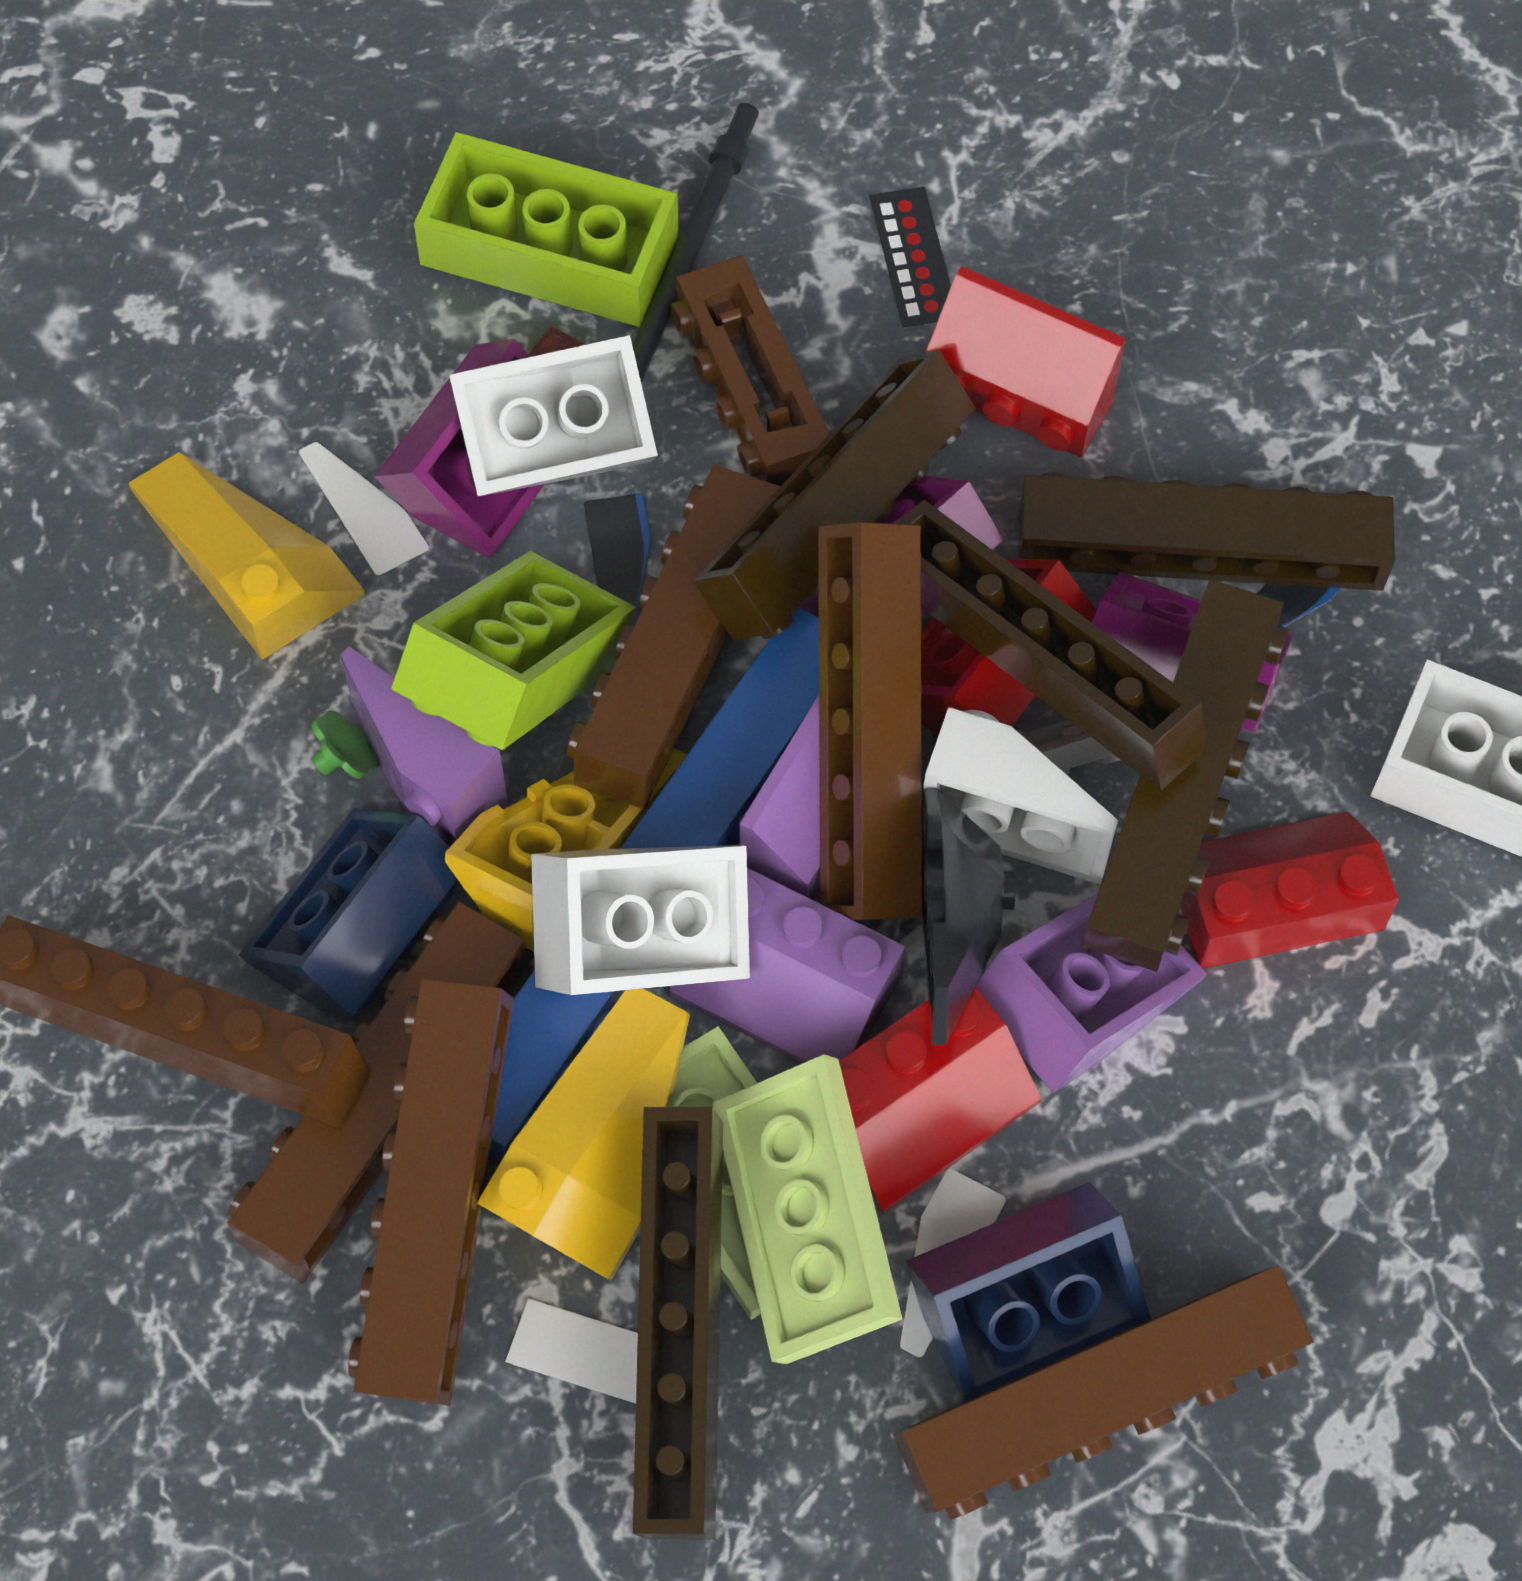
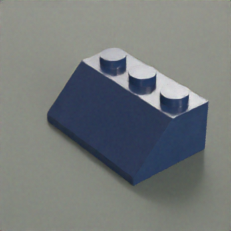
M353 808L243 948L239 956L247 964L316 1008L353 1017L357 1011L365 1008L376 997L380 988L379 982L394 962L404 957L414 947L418 939L417 932L432 912L442 907L452 897L456 888L455 882L457 878L445 862V852L450 846L419 815Z
M1090 1182L906 1260L923 1318L963 1402L1151 1319L1122 1215Z

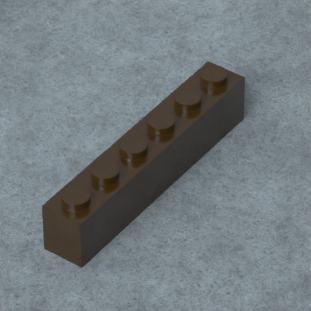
M940 350L898 360L693 580L733 640L761 636L763 639H770L785 631L794 621L792 613L805 599L819 592L818 526L860 522L875 523L885 518L896 507L894 499L906 486L918 481L928 472L929 465L927 462L936 452L947 447L960 436L961 429L959 427L976 407Z
M1057 472L1025 475L1020 502L1018 559L1060 560L1068 572L1118 575L1121 571L1132 576L1194 580L1212 579L1227 582L1383 591L1395 562L1393 497L1374 496L1366 491H1350L1339 494L1312 492L1303 487H1290L1284 490L1256 489L1240 483L1226 484L1224 486L1191 485L1183 480H1167L1161 483L1129 481L1120 476L1089 479L1068 477Z
M923 500L896 523L899 525L920 526V552L922 558L921 608L1158 789L1163 790L1208 749L1202 706L1198 700L930 503Z
M1209 579L1173 681L1174 684L1201 703L1208 749L1163 790L1158 789L1140 775L1086 926L1082 943L1083 947L1155 972L1159 969L1164 952L1177 956L1190 919L1178 914L1184 893L1198 896L1210 861L1209 858L1198 855L1204 835L1208 834L1218 838L1230 800L1218 796L1224 777L1228 776L1234 779L1239 777L1250 742L1238 739L1244 719L1258 721L1270 686L1258 682L1263 664L1266 662L1277 666L1289 629L1277 625L1284 605L1283 602Z
M644 1107L633 1534L644 1539L716 1540L723 1121L713 1107Z

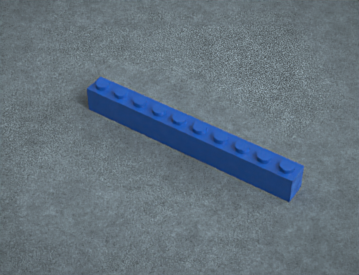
M798 607L792 613L794 616L792 624L779 635L769 639L621 849L731 846L736 842L740 844V822L819 695L818 617ZM535 970L514 998L490 1157L499 1162L502 1161L511 1143L625 990L577 995L536 988Z

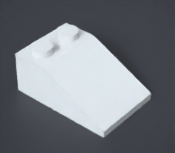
M630 335L449 375L477 497L652 462L658 456Z
M949 707L925 773L922 795V830L924 825L925 789H939L1000 845L1001 854L1101 885L1119 820L1013 727L999 723L995 717L983 711L967 710L963 712Z
M746 846L597 849L531 854L536 988L577 995L750 978Z

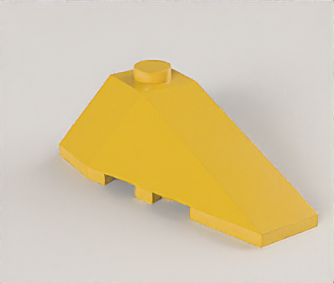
M180 452L128 483L133 494L262 660L365 595L362 586L330 546Z
M675 748L673 749L645 810L575 786L574 771L550 784L545 779H542L527 788V797L509 807L502 809L497 804L482 812L445 852V862L482 914L524 939L526 948L534 952L531 854L621 849L687 754Z
M644 988L625 990L511 1143L477 1204L612 1281L641 1228L644 1107H667L669 1095L674 1092L690 1014Z

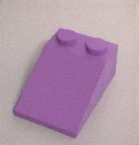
M350 646L346 648L341 654V659L354 713L405 814L419 815L451 847L482 812L497 804L502 809L508 807L500 750L494 746H486L474 741L469 737L466 730L440 716L421 712L414 707L410 699L391 690L394 681L392 675Z
M1098 893L1002 949L975 986L1007 1025L1022 1058L1053 1093L1097 1065L1200 983L1207 975L1182 945H1180L1177 956L1164 952L1157 972L1083 947L1082 943L1086 926Z

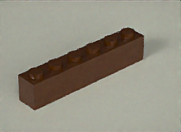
M713 465L703 487L696 484L692 487L684 509L683 517L686 522L681 532L672 530L666 540L661 557V564L664 567L658 578L650 576L643 587L638 605V610L641 614L635 625L627 623L620 634L615 650V659H618L612 673L603 671L596 683L591 700V707L594 708L588 723L578 721L571 734L567 748V757L574 759L575 786L644 810L646 809L728 634V631L693 580L781 486Z
M863 522L818 526L820 904L849 919L856 920L922 917V558L920 552V526Z
M461 902L457 903L447 919L440 916L432 923L422 941L421 949L423 952L409 970L404 967L396 973L386 989L384 995L385 1005L372 1022L368 1019L364 1020L352 1034L351 1038L370 1068V1072L341 1127L338 1128L304 1115L296 1128L289 1126L281 1132L269 1153V1161L271 1163L256 1183L248 1181L239 1190L229 1209L231 1218L227 1223L236 1242L302 1284L307 1280L384 1170L382 1157L385 1139L390 1130L397 1129L401 1103H396L394 1100L395 1076L401 1062H408L412 1036H407L405 1032V1014L411 996L419 995L421 978L496 987L509 993L528 966L524 939Z
M10 915L6 917L0 927V1003L4 1007L338 1128L341 1127L370 1072V1068L351 1036L344 1032Z
M421 978L419 995L411 996L405 1014V1032L407 1036H412L408 1062H401L399 1064L394 1081V1100L396 1103H401L397 1129L388 1132L383 1147V1168L385 1171H390L386 1196L376 1201L371 1221L373 1239H378L374 1267L368 1266L366 1268L360 1287V1305L362 1308H367L363 1336H356L354 1338L348 1361L349 1376L356 1378L353 1392L451 1406L482 1206L477 1204L485 1190L515 1000L501 988Z
M1277 1265L1258 1271L894 1433L893 1436L926 1513L939 1512L945 1509L949 1519L952 1520L988 1504L983 1491L1003 1482L1009 1481L1012 1490L1017 1491L1049 1477L1052 1474L1047 1463L1071 1452L1075 1462L1078 1463L1113 1448L1114 1445L1109 1435L1134 1424L1138 1435L1175 1420L1176 1416L1172 1406L1195 1396L1199 1406L1202 1407L1237 1392L1238 1389L1233 1379L1247 1372L1257 1369L1260 1378L1265 1379L1285 1371L1299 1363L1294 1351L1310 1345L1314 1341L1280 1266Z

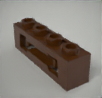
M739 255L677 276V301L670 304V310L679 335L681 337L689 335L695 347L692 350V357L700 380L703 384L711 382L718 395L714 398V402L723 428L726 431L734 429L740 441V444L737 445V452L745 475L753 478L757 477L759 480L782 486L830 432L743 255ZM741 321L748 334L747 352L775 407L774 410L766 412L767 432L759 418L760 401L732 345V342L742 339Z

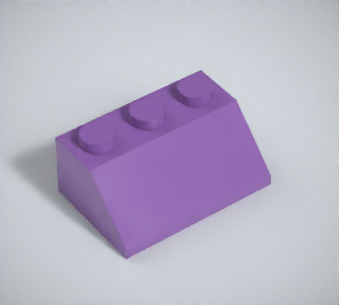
M819 695L740 822V845L746 846L747 868L811 900L820 892Z
M747 868L750 978L673 985L670 987L669 996L800 1063H805L823 1054L837 1058L840 1061L865 1043L902 977L906 946Z

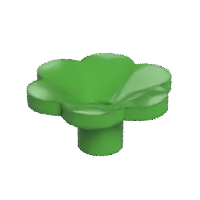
M329 710L322 717L319 716L312 722V731L321 742V749L312 757V760L320 772L330 775L341 766L350 776L361 779L377 767V758L372 750L368 748L369 741L365 733L358 726L347 723L338 712Z

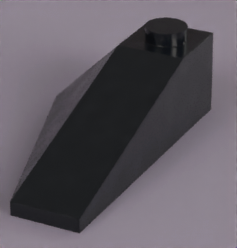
M925 789L922 848V927L932 1045H946L1001 937L1003 910H1014L1015 873L1014 871H1003L1001 849L998 843L939 789Z

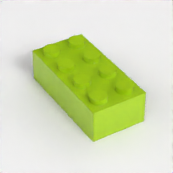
M455 132L414 222L420 265L641 327L679 235L678 193Z
M529 551L413 623L391 690L410 699L414 707L421 712L440 716L466 730L469 737L474 741L504 750L596 683L603 671L609 673L613 670L617 660L615 659V650L624 626L627 623H631L636 607L540 555Z

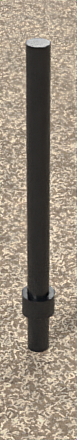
M740 103L726 134L720 135L715 142L709 156V162L712 166L632 345L641 384L671 318L670 304L677 301L676 277L691 272L732 175L740 173L749 153L746 143L759 116L758 109L749 103Z

